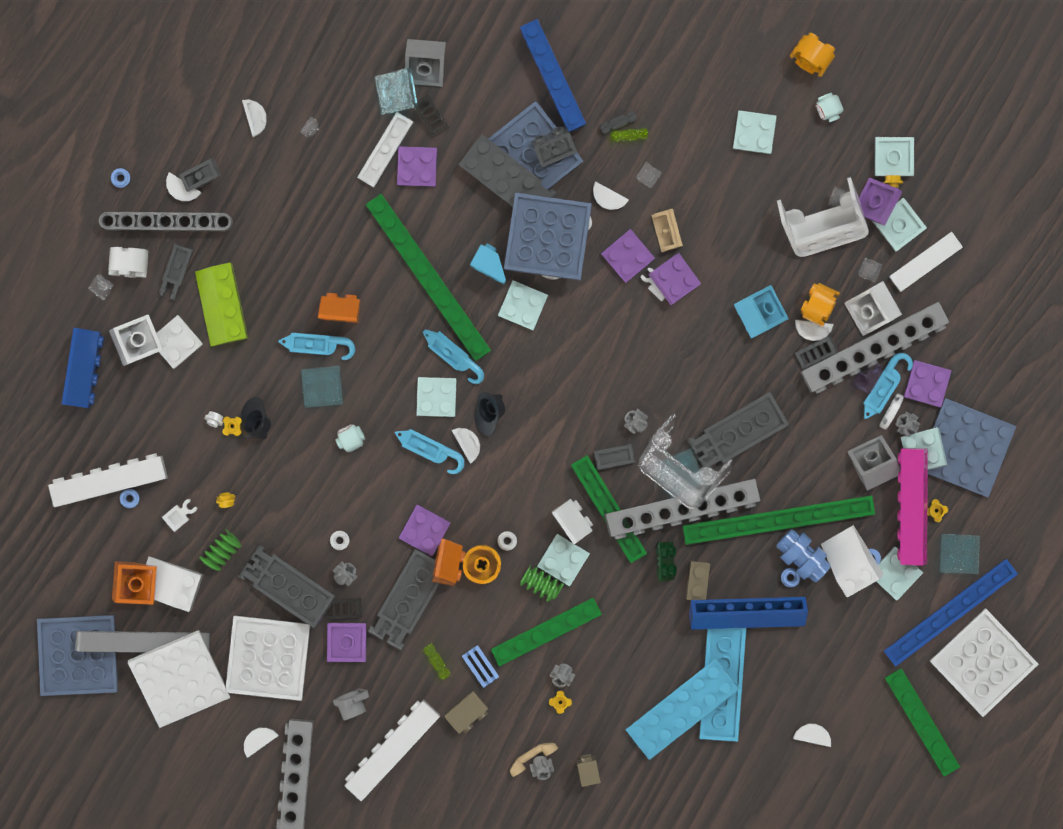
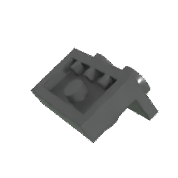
M557 127L551 133L538 135L531 141L541 167L577 153L566 127Z

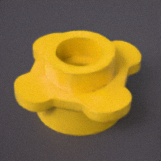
M887 175L883 183L899 188V184H902L903 181H901L900 175Z
M225 417L223 419L224 435L234 434L239 436L241 434L242 420L240 417Z
M229 492L221 493L217 496L216 503H219L221 508L231 507L234 505L236 496Z
M934 499L931 502V506L927 508V516L933 517L935 522H940L944 514L948 512V507L943 506L939 503V500Z
M558 691L557 695L549 700V705L553 706L558 714L564 713V709L572 704V700L567 698L563 691Z

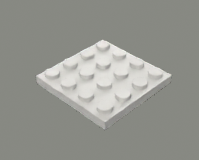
M986 608L929 660L982 717L1039 665Z
M234 616L225 692L302 701L310 625L307 623Z
M199 630L128 660L131 671L159 728L230 698V694L225 692V683Z

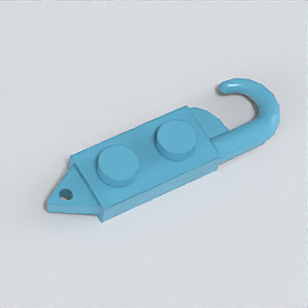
M426 329L423 331L429 344L428 347L454 369L465 371L470 368L475 372L478 379L468 378L470 383L480 384L483 382V370L468 357V354L440 331L438 333Z
M291 333V335L278 341L287 347L290 352L331 355L335 351L336 345L339 344L347 345L350 349L348 355L341 357L342 360L352 358L355 353L353 341L346 337Z
M898 353L890 359L863 402L864 419L876 413L880 414L899 384L900 374L894 369L898 361L901 359L908 362L907 370L911 371L913 362L909 355Z
M412 429L395 432L402 443V447L435 463L443 462L448 456L457 460L458 467L455 470H447L448 473L457 474L464 468V458L460 453Z

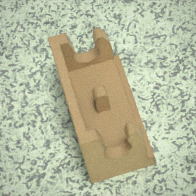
M673 209L651 215L661 252L682 247Z

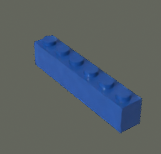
M538 19L521 26L522 36L564 126L568 129L569 133L586 126L582 113Z
M806 597L691 600L689 610L691 630L805 626L808 615Z

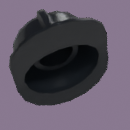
M482 392L477 399L475 424L482 435L489 436L495 432L498 420L505 414V405L501 394L491 395L487 392Z
M257 397L251 398L245 403L241 412L242 434L248 439L252 437L266 439L267 432L271 427V420L265 414L263 401Z

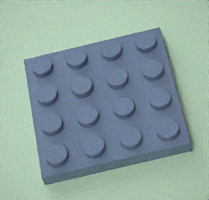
M536 101L488 138L543 181L541 185L547 190L583 162L581 157L574 153L541 167L531 141L538 135L551 133L557 127Z
M515 193L504 270L581 281L592 203Z
M944 398L933 428L937 427L940 430L947 465L928 470V474L982 496L989 497L1016 426Z
M115 615L37 619L40 696L118 692L117 652L75 651L76 631H116Z

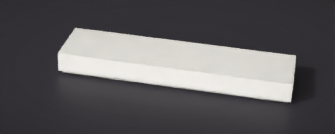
M396 112L357 178L375 187L412 126L413 121Z
M950 232L890 275L889 278L899 292H901L963 247L954 234Z

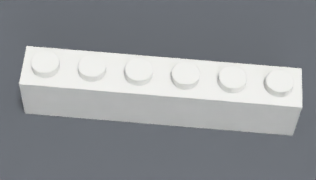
M157 453L145 456L146 460L139 461L138 458L128 460V465L120 466V463L109 465L108 470L102 471L101 468L90 470L89 475L83 476V473L71 475L72 479L64 480V477L52 480L53 484L48 485L53 506L58 507L167 479L163 456L157 457Z
M424 699L421 703L417 701L410 708L412 712L408 717L404 715L397 722L399 726L395 731L391 729L384 736L386 740L382 745L378 743L371 750L373 754L369 759L365 757L358 764L360 767L356 773L352 771L345 778L347 782L344 786L360 801L372 791L440 717V714Z

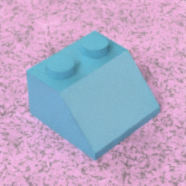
M487 243L485 246L480 245L470 267L505 285L506 279L499 255L496 253V248Z
M771 285L734 304L751 338L789 319Z

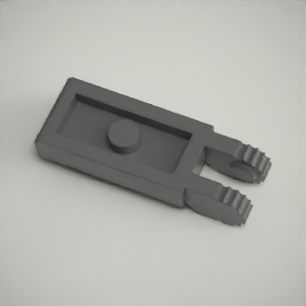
M174 244L162 279L160 296L166 294L168 282L175 284L170 299H176L194 250Z

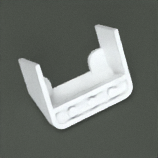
M851 177L847 178L850 191L841 195L839 199L840 206L804 217L803 212L797 209L786 212L781 200L777 201L782 225L797 256H809L862 239L868 235V226Z

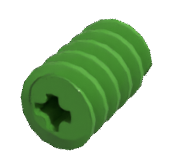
M225 529L227 535L220 534L222 541L214 540L217 544L216 547L210 545L212 552L205 550L204 552L207 557H199L213 570L220 571L221 567L219 564H226L224 558L230 560V553H236L235 547H242L238 538L227 529Z
M530 565L520 585L523 586L525 583H528L527 590L534 587V594L541 591L540 598L547 595V602L551 599L555 600L564 583H560L557 586L556 578L550 582L551 575H547L544 578V571L537 574L538 568L535 566L530 570Z

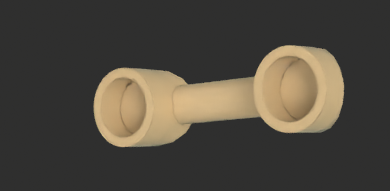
M555 743L537 745L515 760L510 769L511 775L514 777L526 769L523 763L543 752L546 757L556 751L558 747Z

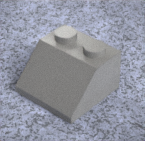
M407 39L405 84L443 87L446 42Z
M882 435L847 451L867 491L897 477L898 472H901L896 457Z

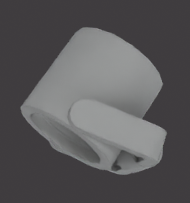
M356 689L333 700L334 705L338 706L343 720H348L366 712L362 700L369 697L368 690Z

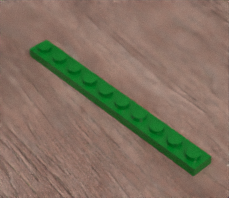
M380 194L368 202L366 206L474 360L477 361L491 351L489 346L383 195Z
M871 495L682 526L685 544L687 545L875 515V509Z

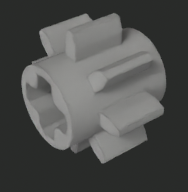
M639 409L629 411L625 416L626 424L624 427L633 434L636 431L642 432L647 427L646 419L648 416Z
M909 412L899 415L895 423L899 427L897 432L908 437L911 434L917 433L920 425L917 422L919 417Z
M340 562L333 569L335 573L334 579L340 585L346 584L349 586L357 578L355 575L356 568L351 563L344 564Z
M567 664L555 665L550 674L554 685L558 687L570 686L575 677V674L572 673V668Z
M545 756L536 757L533 760V764H530L532 776H537L539 780L548 779L551 776V772H554L552 760H547Z

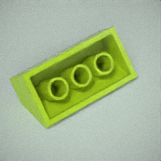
M226 263L195 271L210 346L249 339L233 264Z

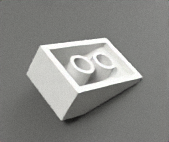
M854 525L821 543L823 551L827 554L826 557L833 574L846 597L853 595L882 577V570Z
M149 556L146 564L157 566L154 600L188 612L192 611L204 574Z

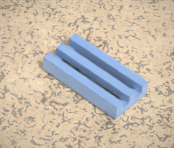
M478 645L462 655L483 688L499 678V675ZM475 651L479 653L494 676L490 677L474 654ZM469 655H471L479 669L486 677L487 681L484 682L482 677L479 675V673L469 660Z

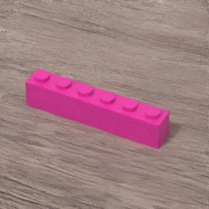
M903 448L898 454V463L901 464V472H898V483H901V491H898V502H901V510H898V521L901 522V526L897 534L898 541H900L897 558L900 560V565L927 564L928 448Z

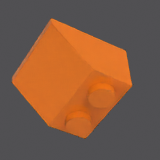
M326 293V296H321L318 318L321 320L359 323L361 300L357 299L356 295H345V298H339L336 293Z
M441 539L438 545L432 582L455 586L456 581L460 582L462 570L458 569L459 564L463 563L465 557L462 545Z
M115 561L112 600L115 603L154 605L157 566Z

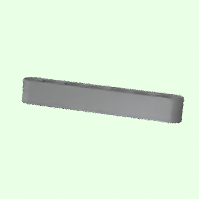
M104 212L99 217V224L102 228L110 231L225 232L233 227V219L226 213ZM108 216L113 218L111 226H105L104 220ZM130 216L133 222L130 226L126 227L123 224V220L125 217ZM148 216L151 217V225L144 227L143 219ZM164 217H170L171 224L168 227H163L162 225ZM184 217H189L190 224L187 227H182L181 220ZM203 217L209 218L210 222L207 227H201L200 220ZM222 217H227L229 220L226 227H220L219 220Z
M76 631L75 651L148 652L193 632ZM201 633L209 650L210 633Z

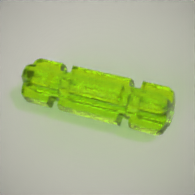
M647 128L622 130L621 132L619 130L611 131V141L613 142L620 139L627 141L648 138Z
M429 644L423 648L426 656L429 655V661L434 669L438 670V675L443 680L451 675L450 671L444 667L445 663L439 653L435 652L436 648L434 645Z

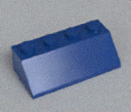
M73 328L62 398L63 405L90 408L91 405H94L95 393H93V387L97 386L98 383L96 368L100 367L101 363L99 349L103 348L104 344L102 332Z

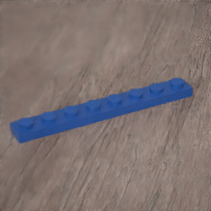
M1004 559L883 650L896 667L1018 575V573L1009 561Z

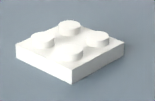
M179 315L156 333L163 349L159 353L173 369L178 367L203 345Z

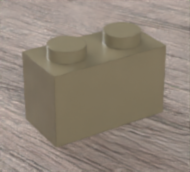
M690 560L686 589L687 600H706L710 563Z
M473 690L450 709L444 717L459 734L462 731L466 733L473 727L472 722L476 719L480 721L488 714L486 712L488 706Z
M591 754L581 755L580 759L577 760V766L582 787L601 783L595 756L591 757Z

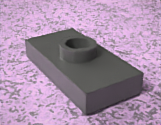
M632 444L594 451L598 470L635 463Z

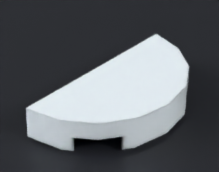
M242 100L254 138L265 129L267 115L259 103L252 100Z
M170 172L168 173L166 186L169 193L175 199L182 202L192 201L202 194L197 189L187 192L182 180Z
M595 181L593 188L594 198L602 208L608 210L619 209L629 201V199Z
M795 320V327L798 333L804 339L810 341H819L827 337L833 328V324L825 323L824 327H821L811 321Z
M896 393L879 427L885 430L888 428L903 401V395Z
M465 428L452 430L471 464L480 452L478 437L472 431Z
M808 723L801 726L793 737L796 740L831 747L829 733L818 724Z
M257 728L251 731L244 742L246 757H250L279 735L274 730L268 728Z

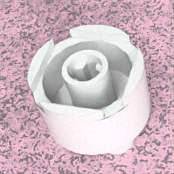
M110 247L108 275L146 278L148 267L147 250Z

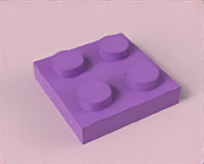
M398 147L397 185L436 187L437 148Z
M869 178L859 196L865 218L885 226L902 191Z
M631 229L601 253L625 283L655 259Z
M680 253L648 274L670 305L701 284Z
M914 360L904 397L941 407L952 370Z
M417 504L399 539L433 556L451 522Z
M328 623L327 662H366V623Z

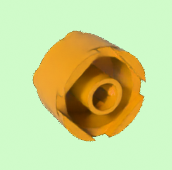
M809 33L802 36L790 57L791 59L795 57L797 59L795 63L803 70L812 75L814 72L819 73L818 76L822 77L835 58L833 53L835 48L830 44L822 43L819 41L818 36Z
M814 283L809 292L811 298L809 302L805 300L801 308V314H803V318L824 327L825 322L823 320L827 322L836 304L835 296L839 297L840 292L821 283H818V285Z
M477 545L465 554L463 571L469 580L478 584H487L499 575L501 558L494 548L488 545ZM478 560L487 561L485 569L477 567L479 564Z

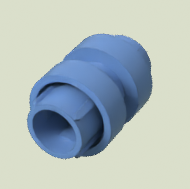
M791 529L776 544L777 548L782 552L780 558L787 565L794 562L798 566L795 572L803 580L809 577L816 583L831 567L825 560L827 554L820 547L813 550L809 546L812 540L804 532L798 535Z

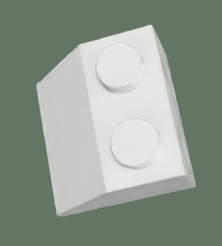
M883 281L844 303L863 336L902 315Z
M149 315L109 330L123 366L163 350Z
M569 499L553 510L552 513L572 543L575 544L592 532L590 527L593 524L587 516L583 517L579 511L582 508L577 500L573 502Z

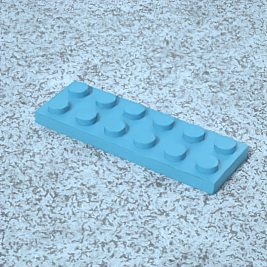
M746 628L707 629L705 666L714 659H717L740 689L701 719L700 739L738 742Z
M714 659L628 727L626 731L650 760L740 688L718 660Z

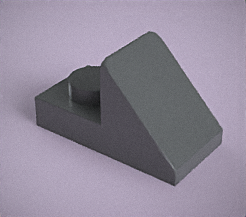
M214 158L179 174L187 192L212 183V180L221 176Z

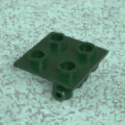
M674 541L658 542V546H656V555H659V557H656V559H659V563H656V565H659L657 567V577H659L660 582L675 580L677 567L674 565V557L676 556Z

